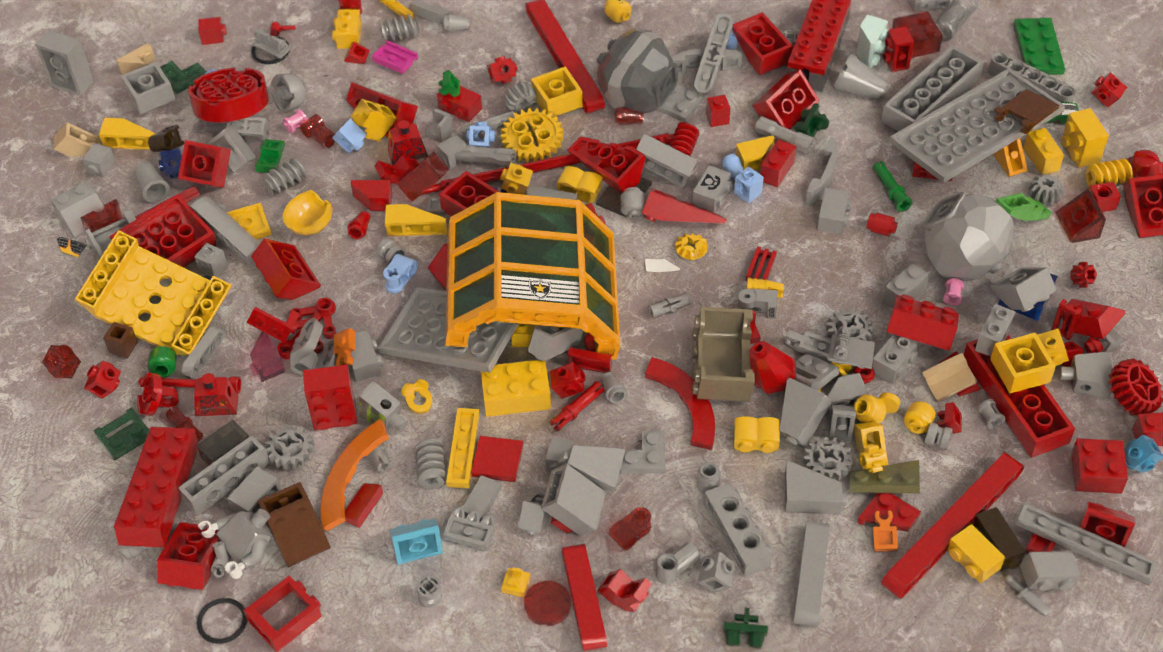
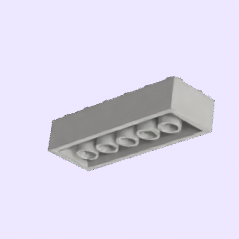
M951 45L884 105L881 122L899 132L960 97L980 79L984 62Z

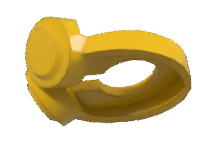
M418 379L414 384L406 383L401 390L408 408L416 414H424L432 407V395L428 390L429 384L426 380ZM415 392L426 399L423 405H416L413 402Z

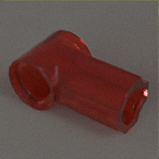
M314 114L299 124L305 137H312L323 148L327 147L329 149L334 145L335 140L332 137L335 134L325 126L324 121L318 114Z

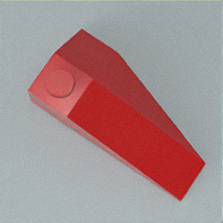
M580 136L567 149L568 153L592 172L602 176L604 182L621 194L625 192V189L636 187L640 182L646 156L632 146L626 145L621 147L617 146L616 143L610 142V144L601 143L600 140Z

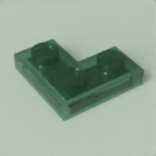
M173 61L160 66L176 94L188 89L189 86H193L194 80L207 72L198 62L183 70Z

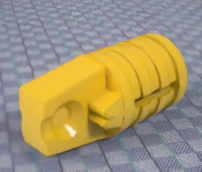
M747 278L746 289L777 290V298H782L784 284L757 278Z

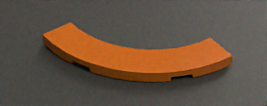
M381 419L362 431L345 448L331 469L323 489L320 508L322 528L326 532L346 521L344 492L346 485L350 483L357 470L356 466L364 455L367 457L376 447L389 439L385 424Z

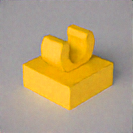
M508 568L501 592L524 598L531 574L519 568Z

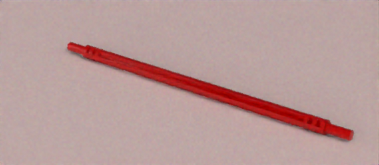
M665 133L651 137L669 145L673 134ZM641 139L619 143L617 146L625 147L627 145L636 149ZM571 154L519 165L535 173L581 162ZM504 168L472 175L485 183L498 181ZM458 177L442 180L437 184L421 187L422 193L428 194L443 191Z

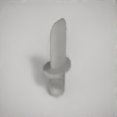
M1006 575L1005 581L1013 589H1016L1017 593L1019 592L1016 596L1018 599L1024 597L1044 615H1049L1052 612L1027 586L1024 587L1013 575Z

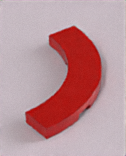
M651 357L645 378L661 383L669 389L672 388L679 395L692 417L693 434L691 445L712 450L715 439V417L710 401L708 399H697L696 395L692 394L693 381L695 380L690 375L673 364Z

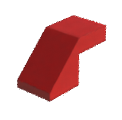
M402 155L394 165L379 160L374 165L380 179L391 180L393 184L419 177L423 174L418 161Z

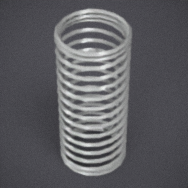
M953 0L932 25L933 34L942 41H950L978 8V0H972L974 5L968 0L972 7L966 2L970 9L964 3L959 2H966L965 0ZM938 23L943 31L952 35H947L940 30ZM940 23H942V25L951 32H947L946 30H944ZM937 28L939 29V31H940L942 34H944V35H946V36H950V37H944V36H942V35L937 31Z

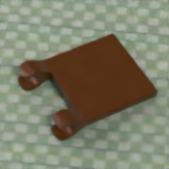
M1026 89L1004 106L996 107L995 112L997 115L994 116V119L1001 122L1010 113L1023 120L1021 125L1024 127L1020 129V132L1027 135L1035 125L1059 108V104Z

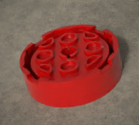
M235 67L212 71L194 80V85L188 88L194 115L198 119L207 122H231L260 112L269 102L263 73L252 68H245V71H236Z

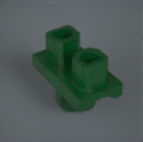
M813 103L811 109H803L801 113L802 122H797L795 125L796 132H801L814 138L817 131L828 128L830 122L825 114H820L818 103Z
M745 607L744 614L735 613L734 621H743V623L724 622L723 632H726V644L729 646H739L740 634L750 635L749 647L761 649L765 636L768 634V626L749 624V622L758 623L759 616L749 615L750 608Z

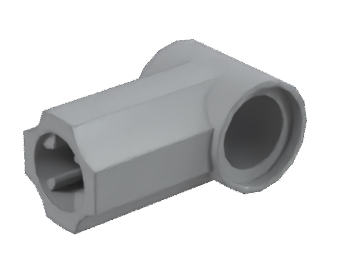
M686 542L672 553L661 555L657 560L656 577L658 581L663 584L673 583L677 579L678 574L700 559L697 547L692 542Z

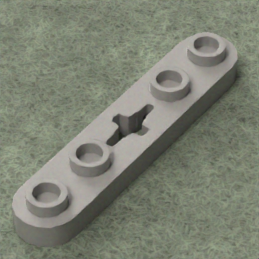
M727 13L717 15L714 20L694 81V91L699 96H707L712 92L733 28V18ZM717 48L716 55L714 56L712 62L711 54L714 52V49Z

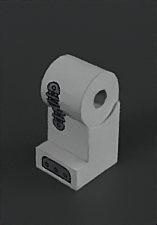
M763 289L741 290L738 295V309H750L758 313H767V318L776 319L778 291Z

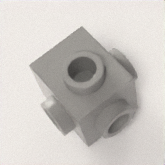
M720 552L702 557L698 583L713 593L731 588L735 562Z

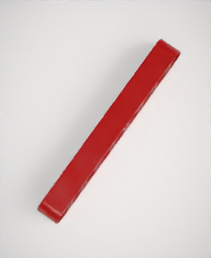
M535 0L526 3V13L559 69L566 67L581 88L584 112L589 114L605 109L603 95L546 1Z
M1003 453L886 573L881 581V585L896 597L902 599L948 552L951 538L971 524L973 525L976 514L987 511L1017 480L1025 466L1007 453Z

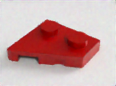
M877 493L858 517L857 523L865 525V522L876 524L874 519L876 511H879V516L883 520L888 518V511H892L893 519L890 526H897V530L908 532L920 517L921 511L892 493Z

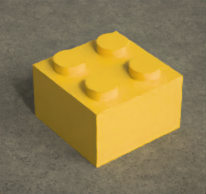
M566 67L531 79V87L534 88L537 95L535 97L536 102L542 111L546 110V115L552 112L553 117L583 107L582 90Z
M1088 108L1069 113L1063 136L1061 137V143L1063 147H1066L1071 159L1081 168L1101 162L1109 134L1092 109Z
M1036 333L995 343L990 358L1009 393L1050 383L1056 367Z

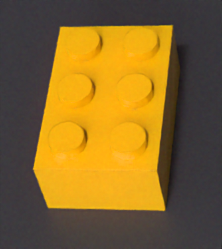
M530 360L497 364L493 367L491 373L481 371L486 417L551 409L550 388L545 361Z

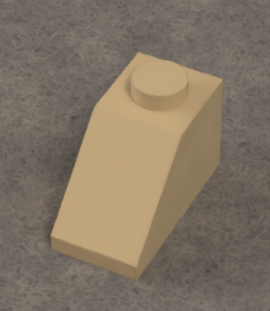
M68 122L54 136V150L70 157L85 156L94 143L101 145L100 137Z

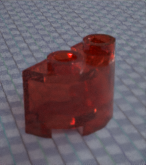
M114 199L105 204L101 212L91 211L80 218L84 229H90L92 233L123 219V215L117 199Z

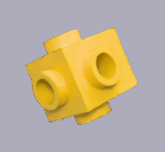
M510 163L508 169L504 168L500 180L503 181L501 189L512 194L524 195L533 171L521 165Z

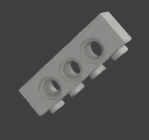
M253 435L248 437L178 488L185 505L196 516L200 515L233 489L237 488L244 481L245 476L257 466L263 469L270 464L266 448Z
M729 482L705 491L704 505L744 577L770 568L771 557H773L772 550L768 544L763 542L760 528L757 525L754 526L749 509L747 507L744 508L738 490H734Z

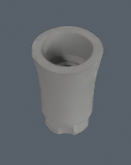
M142 161L138 163L135 174L142 189L144 199L151 203L164 200L170 192L169 184L161 177L151 162Z

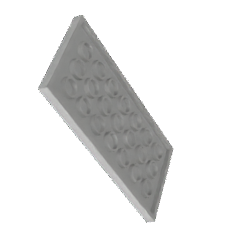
M1008 68L890 136V143L944 183L1026 135L1020 132V129L1024 127L1021 125L1022 119L1010 113L1001 122L994 119V116L997 115L995 112L996 107L1004 106L1026 89L1059 104V108L1035 125L1032 129L1034 130L1063 113L1065 105Z

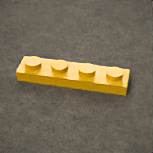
M457 408L446 480L447 487H470L480 417L479 409Z

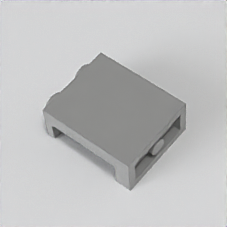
M131 209L123 212L124 218L92 233L90 229L85 230L87 237L84 240L89 249H94L96 254L93 256L97 263L111 243L109 236L136 220Z

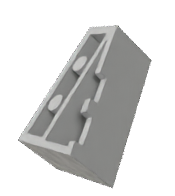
M646 134L642 136L636 150L646 156L642 170L643 178L655 177L660 179L659 182L681 188L686 184L697 160Z
M536 325L528 352L535 355L539 360H549L568 351L569 348L579 346L583 330L579 328Z

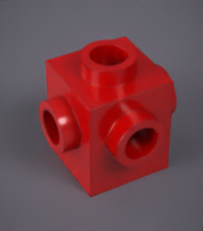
M505 56L494 59L495 63L486 65L491 83L501 81V84L512 81L511 77L517 76V65L511 58L506 59Z
M1110 72L1105 77L1101 75L1094 82L1095 87L1091 93L1106 107H1110L1121 98L1127 86Z
M104 360L97 365H92L87 372L88 379L84 389L101 399L105 398L118 387L120 383L118 378L121 370Z
M573 362L550 370L551 389L561 399L585 391V373Z

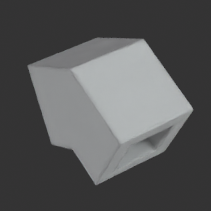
M1114 329L1104 339H1099L1104 352L1115 350L1125 341Z

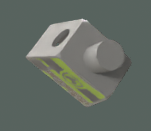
M372 381L359 395L358 416L370 424L381 419L387 431L392 426L401 431L408 422L406 418L400 415V402L376 382Z

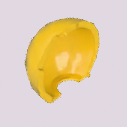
M308 190L298 194L286 205L282 215L283 223L295 234L303 236L315 235L324 230L330 223L333 207L329 201L325 200L324 202L314 191Z

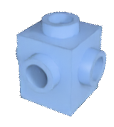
M476 122L475 125H470V129H467V141H469V145H475L476 147L491 146V142L495 141V130H492V126H487V122ZM480 132L485 133L484 139L479 138Z

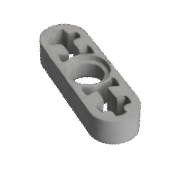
M211 326L185 360L182 366L183 375L190 378H195L221 344L225 333L223 329L216 326Z

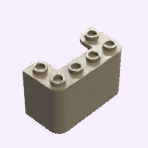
M700 307L699 315H695V328L692 331V341H696V345H693L692 358H696V363H693L692 376H695L692 394H695L697 399L750 402L755 383V376L750 366V339L752 334L750 323L753 320V310Z

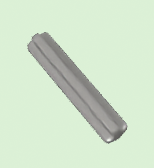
M510 111L479 122H487V126H492V129L504 126V122L508 123V117L514 119V112ZM470 125L461 128L464 138H467V129H470Z

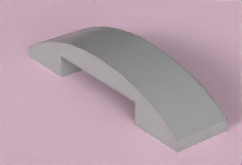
M705 48L688 50L671 56L673 62L677 64L678 74H685L686 68H698ZM715 48V49H714V52L711 54V61H712V62H713L714 56L716 55V50H717V48ZM725 49L720 65L722 71L741 69V52Z
M830 137L824 151L823 164L827 165L821 179L812 178L808 187L805 201L807 206L815 203L824 195L825 188L830 187L834 178L837 145L833 137Z

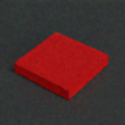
M479 436L471 476L480 478L482 475L493 480L516 482L524 442L521 440Z

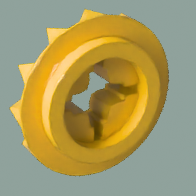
M692 232L691 235H687L684 233L683 237H678L675 243V250L684 259L696 260L706 254L708 245L706 239H703L701 234L694 235ZM688 243L695 245V249L691 245L688 246Z

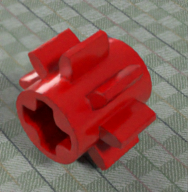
M1079 262L1078 265L1072 266L1070 278L1073 281V285H1079V288H1088V284H1094L1097 277L1094 265H1088V262Z

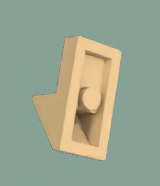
M146 43L117 59L116 62L120 74L124 75L146 66L156 59L152 46Z

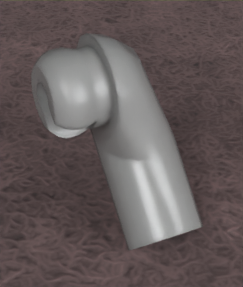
M224 541L213 544L216 557L211 566V572L217 578L225 575V565L230 562Z

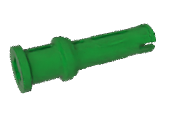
M880 161V164L876 162L873 165V170L887 189L888 198L895 203V208L898 212L908 210L913 204L912 199L907 197L904 187L897 184L883 161Z

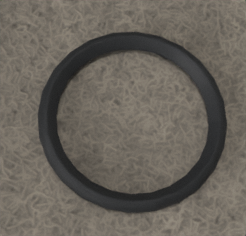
M252 46L251 49L252 57L262 64L278 63L289 54V52L286 53L281 59L262 60L255 54L256 47Z
M220 598L211 601L198 615L197 629L199 634L211 643L222 644L234 640L244 631L247 624L244 606L231 598ZM220 603H230L237 606L242 613V624L236 633L227 638L217 639L208 636L204 632L202 619L209 608Z

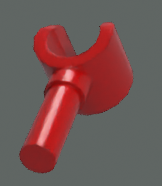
M273 22L270 25L271 36H278L280 31L296 30L295 25L283 26L278 22Z

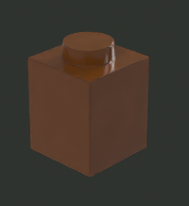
M117 322L112 323L103 337L109 353L127 359L138 343L133 327Z

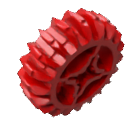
M1133 358L1123 360L1111 369L1109 374L1110 380L1108 381L1112 386L1110 391L1113 392V398L1117 399L1118 406L1121 405L1124 412L1129 411L1131 416H1137L1138 414L1154 413L1161 407L1163 402L1161 387L1163 385L1158 382L1159 377L1154 375V370H1150L1148 364L1144 365L1141 360L1137 361Z

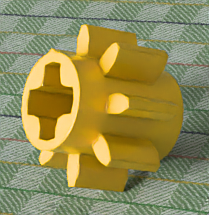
M874 444L864 446L865 452L859 454L861 467L868 469V472L872 473L883 471L882 465L887 464L885 450Z

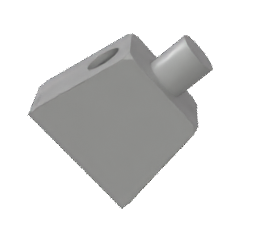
M1109 352L1075 355L1070 367H1060L1059 379L1071 380L1075 393L1110 398V388L1112 386L1108 381L1110 380L1109 374L1112 368Z

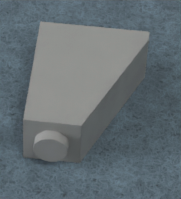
M788 378L786 383L780 432L785 436L784 440L794 447L798 444L805 448L832 402L826 394L791 378Z
M573 445L569 450L562 452L558 463L560 467L566 464L570 465L604 490L606 496L616 487L625 450L622 448Z
M786 461L785 512L841 514L842 506H846L847 493L842 492V482L794 462Z

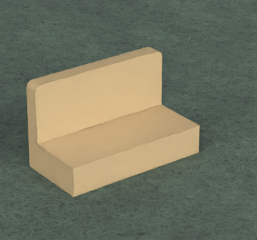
M962 353L922 372L937 402L976 384V379Z

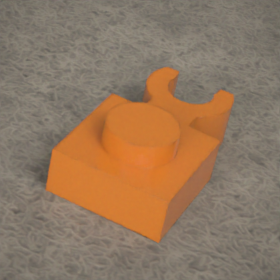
M348 328L334 334V354L338 356L336 366L353 365L351 352L355 350V330Z
M876 511L874 519L879 527H873L872 529L874 552H897V526H890L893 519L892 511H888V518L886 520L881 519L879 511Z

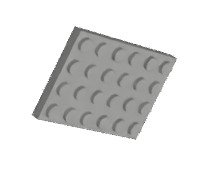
M416 287L378 349L381 354L491 373L519 323L498 321L489 324L483 323L477 326L475 331L469 333L467 347L445 346L446 291ZM454 293V319L493 299Z

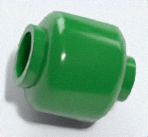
M166 346L155 347L151 350L148 356L149 372L157 373L161 378L171 376L176 369L177 356L175 352Z

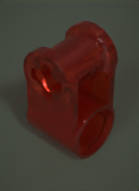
M644 507L634 509L623 519L613 524L608 531V535L624 551L629 550L651 531L650 511Z

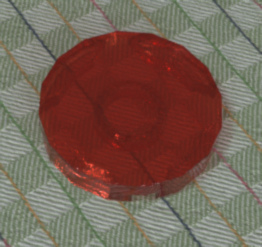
M541 581L527 590L524 597V609L528 618L535 624L554 626L563 622L569 615L571 596L567 588L562 584L554 581Z

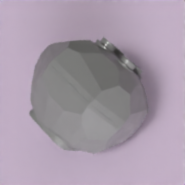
M964 192L956 193L939 201L923 223V226L926 228L924 252L929 261L941 276L958 278L960 280L980 279L989 272L991 274L998 272L1001 268V261L1009 255L1014 235L1012 218L1000 204L990 197L977 194L966 195Z

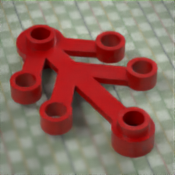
M324 297L319 299L315 306L301 309L293 308L292 310L300 313L296 321L300 323L297 328L300 330L290 341L286 340L285 343L281 341L278 344V354L285 360L290 359L295 339L299 337L304 324L310 320H302L303 316L313 315L311 318H315L318 321L323 318L325 324L323 328L324 337L326 339L334 338V334L337 333L336 328L332 324L331 315L336 311L335 303L330 298ZM320 338L317 343L319 347L314 349V352L317 354L324 350L323 342Z

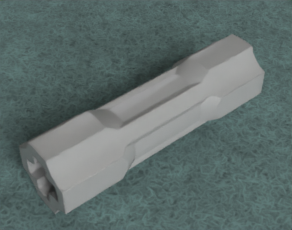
M761 116L756 123L755 132L766 137L773 135L775 139L793 144L797 150L808 154L814 145L815 138L782 127L777 122Z
M466 145L467 148L455 154L456 161L494 163L506 166L516 162L515 149Z

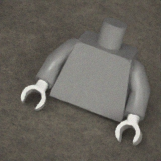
M259 509L256 513L240 511L217 519L214 524H211L209 521H202L198 525L201 530L209 528L201 533L206 538H211L215 534V530H219L217 536L221 541H224L227 551L234 560L225 565V570L234 579L242 576L243 569L247 570L250 567H254L256 563L264 558L266 546L271 539V534L264 525L270 518V515L263 509Z

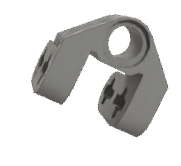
M311 318L304 324L299 337L295 339L293 350L290 353L291 370L303 376V370L336 366L338 356L334 354V338L326 344L322 356L318 357L317 353L314 352L323 329V325L315 318Z

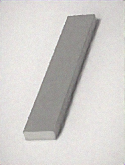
M1023 503L1015 525L1149 585L1152 581L1158 562L1031 505Z

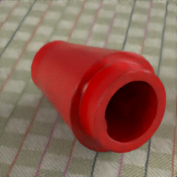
M361 211L348 224V234L353 239H361L366 236L371 218L368 212Z

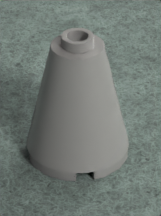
M850 54L833 88L843 92L879 99L880 96H885L889 87L886 86L887 81L857 57Z

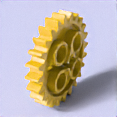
M528 108L526 113L521 110L520 115L514 113V119L508 117V123L504 122V128L501 129L503 148L515 149L518 161L525 158L526 163L530 159H533V161H537V158L543 160L545 155L551 158V152L557 153V148H561V142L564 141L562 123L558 122V117L553 118L552 112L546 115L545 109L541 113L538 108L534 112L531 111V108ZM527 123L530 125L531 132H529ZM533 138H536L538 147L535 146Z

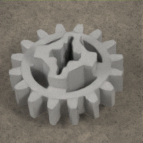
M841 308V313L834 311L833 316H829L826 331H828L827 337L831 338L832 334L837 335V331L841 326H847L851 331L850 338L871 341L874 329L872 327V320H867V314L861 315V310L853 312V308H850L849 311Z
M295 424L292 425L291 429H288L286 425H284V430L282 431L275 429L276 435L270 434V441L265 443L270 463H275L276 468L283 465L284 470H287L289 466L296 470L297 464L305 466L304 460H311L310 454L315 452L313 447L315 444L310 432H305L304 427H300L297 430Z
M827 436L824 437V441L816 438L815 444L810 442L808 449H805L803 464L810 470L840 481L841 475L847 477L848 471H851L853 455H850L851 449L850 447L844 448L845 442L843 441L839 444L836 443L837 439L835 437L832 441H829Z

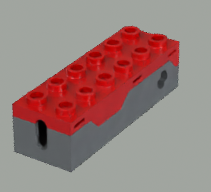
M852 0L811 1L788 60L787 74L801 70L812 89L823 92L849 21Z

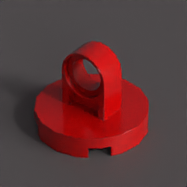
M157 373L145 374L140 384V387H143V392L137 398V408L140 414L153 416L158 407L170 408L178 404V391L175 388L162 386L161 376Z

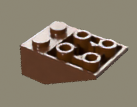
M301 482L257 500L260 509L267 511L270 515L266 524L287 567L331 548Z

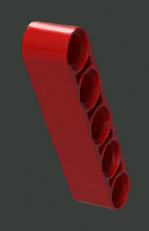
M584 543L562 547L563 562L583 651L605 648L607 647V638L586 545Z

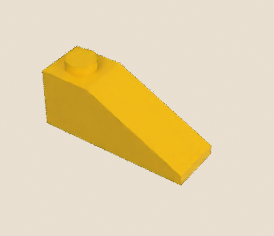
M104 118L99 132L103 146L150 150L148 139L156 134L124 118Z
M407 204L386 205L385 227L387 236L447 235L448 233L446 218Z

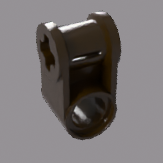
M179 125L166 127L162 131L150 136L148 139L150 150L156 153L172 150L183 145L185 142L180 137Z

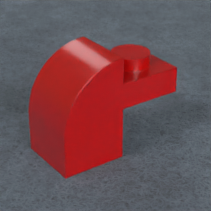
M618 569L606 576L597 591L613 605L628 612H636L640 604L648 597V590L652 583L646 577L633 581L626 573Z

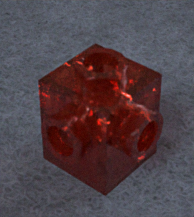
M51 345L42 363L54 378H72L81 361L74 354L71 347L67 345Z

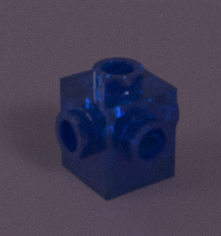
M181 148L160 152L161 160H158L160 171L164 172L165 175L170 174V178L178 177L182 159ZM172 160H174V161L176 162V166H175V167H172V166H171V161H172Z

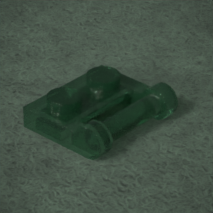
M131 407L119 418L102 428H96L93 432L111 457L117 460L146 441L149 429ZM130 420L133 422L130 425L123 428L122 430L113 434L112 436L108 438L106 437L107 434L121 427Z

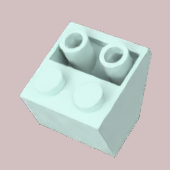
M866 15L860 25L856 54L860 61L870 69H873L874 65H878L880 55L885 52L888 21Z

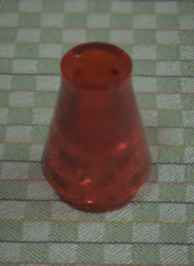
M623 106L622 108H616L615 123L620 125L643 123L644 112L631 110Z

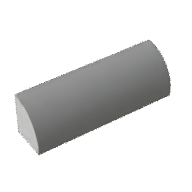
M206 196L190 205L215 235L248 266L254 262L251 256L260 243L216 202Z

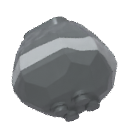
M633 28L618 39H611L607 46L609 51L600 53L597 58V63L599 64L597 69L598 84L610 106L616 110L629 113H649L655 111L657 107H661L678 82L677 64L673 62L661 36L652 30Z

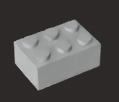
M48 30L35 44L50 86L82 96L93 84L94 79L80 40Z

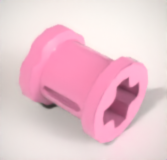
M300 109L296 110L294 115L289 118L285 117L282 120L285 128L291 134L301 125L308 124L305 113Z
M949 278L945 282L946 293L944 294L943 301L947 305L957 306L961 304V291L964 289V282L958 278Z

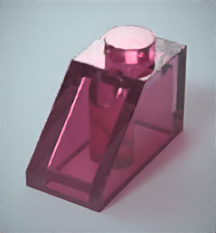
M262 331L250 353L252 363L249 366L253 375H258L261 382L285 373L282 358L269 335Z

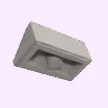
M421 0L410 3V11L413 14L439 24L443 23L444 15L448 16V14H451L448 10Z

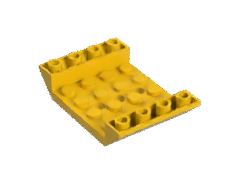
M118 230L79 291L75 301L96 318L110 325L113 322L133 327L136 337L156 347H169L176 355L189 356L201 340L232 285L215 276L208 280L139 247L136 238ZM163 279H170L172 281L168 287L161 286L160 282ZM153 296L161 298L158 304H152L149 300ZM143 313H148L151 315V318L148 321H141L139 316Z

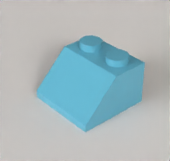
M435 518L430 520L424 519L418 523L400 525L390 529L398 565L443 553L440 531Z

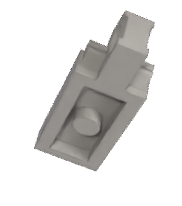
M788 330L784 344L803 354L808 353L830 364L832 363V361H828L831 340L808 331L799 334Z

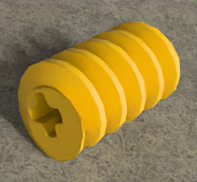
M1124 158L1090 164L1086 169V183L1088 188H1090V185L1114 182L1115 185L1117 183L1123 184L1125 181L1127 182L1130 178H1133L1132 167Z

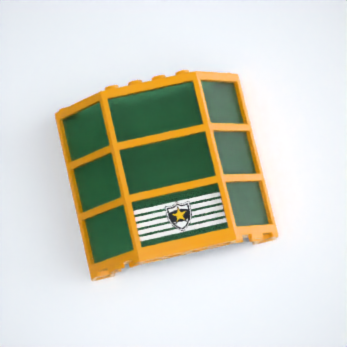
M496 192L450 217L447 244L445 346L467 347L469 333L475 331L477 326L483 323L489 324L498 321L579 328L594 336V340L597 342L595 352L612 355V360H617L620 350L614 233L580 200Z

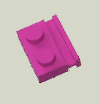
M388 40L386 45H382L372 55L373 62L400 74H404L413 65V61L418 60V53Z

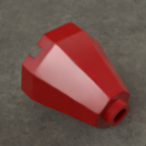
M766 341L756 342L750 348V366L755 376L754 386L756 388H760L766 394L776 393L786 389L788 378L793 380L796 378V363L789 355Z

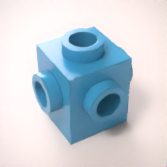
M1145 435L1131 440L1127 447L1124 448L1126 465L1131 470H1137L1142 473L1148 472L1156 466L1157 462L1163 459V453L1155 441Z

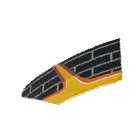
M57 238L61 251L77 258L87 246L71 239Z

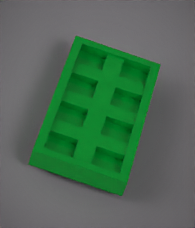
M1052 18L1014 19L1013 25L1023 63L1048 75H1064L1065 65Z

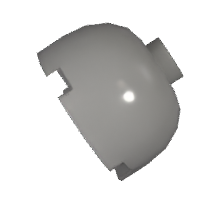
M291 73L278 74L273 77L271 87L274 86V92L271 94L276 107L280 111L284 109V112L298 109L304 103L307 92L302 80Z

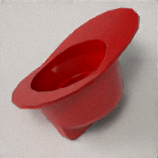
M1151 150L1135 151L1134 155L1127 159L1132 167L1133 176L1136 178L1163 175V162Z

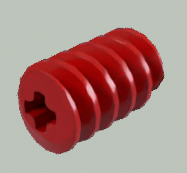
M687 122L678 123L669 146L691 157L696 145L695 143L700 135L698 128Z

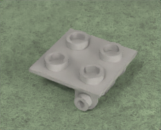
M841 326L837 331V335L832 334L828 361L872 369L875 342L850 338L851 331L847 326Z

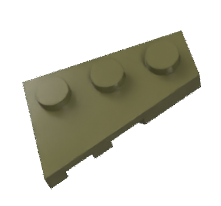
M919 460L882 466L883 471L876 473L868 472V469L850 472V492L920 494Z

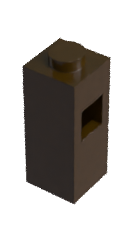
M994 507L976 514L973 526L1005 556L1000 571L1019 567L1026 551L998 508Z

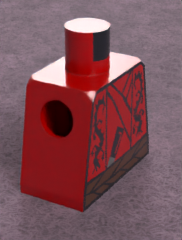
M403 120L398 123L397 128L389 130L388 154L392 165L402 155L416 160L428 157L416 124H409L408 121Z

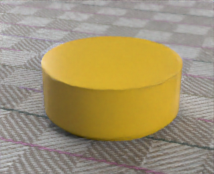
M884 392L880 394L879 398L886 404V413L897 412L901 403L900 399L893 393Z

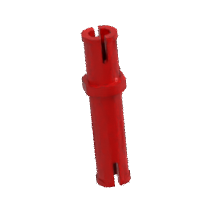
M595 381L572 403L565 405L562 411L550 420L551 426L557 424L553 429L559 432L566 424L575 420L578 414L592 401L604 393L603 387L597 389L601 384Z

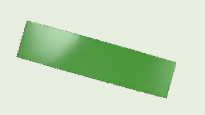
M1022 193L995 200L1008 214L1025 221L1048 219L1052 213L1038 200L1034 201L1030 196L1026 197Z

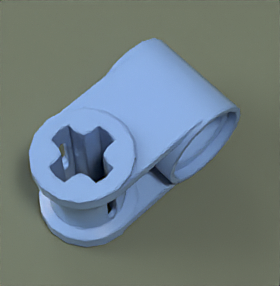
M396 254L383 272L384 278L387 280L385 284L386 290L390 293L402 291L410 278L415 275L418 262L409 257Z

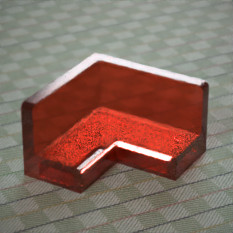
M433 151L405 175L397 185L411 201H414L440 180L449 169Z

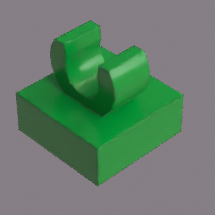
M450 70L443 72V80L438 82L442 88L438 89V91L443 96L448 93L453 97L460 95V80Z

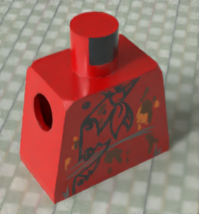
M207 373L202 378L196 379L194 392L195 416L237 415L239 396L228 378L214 377L213 374Z

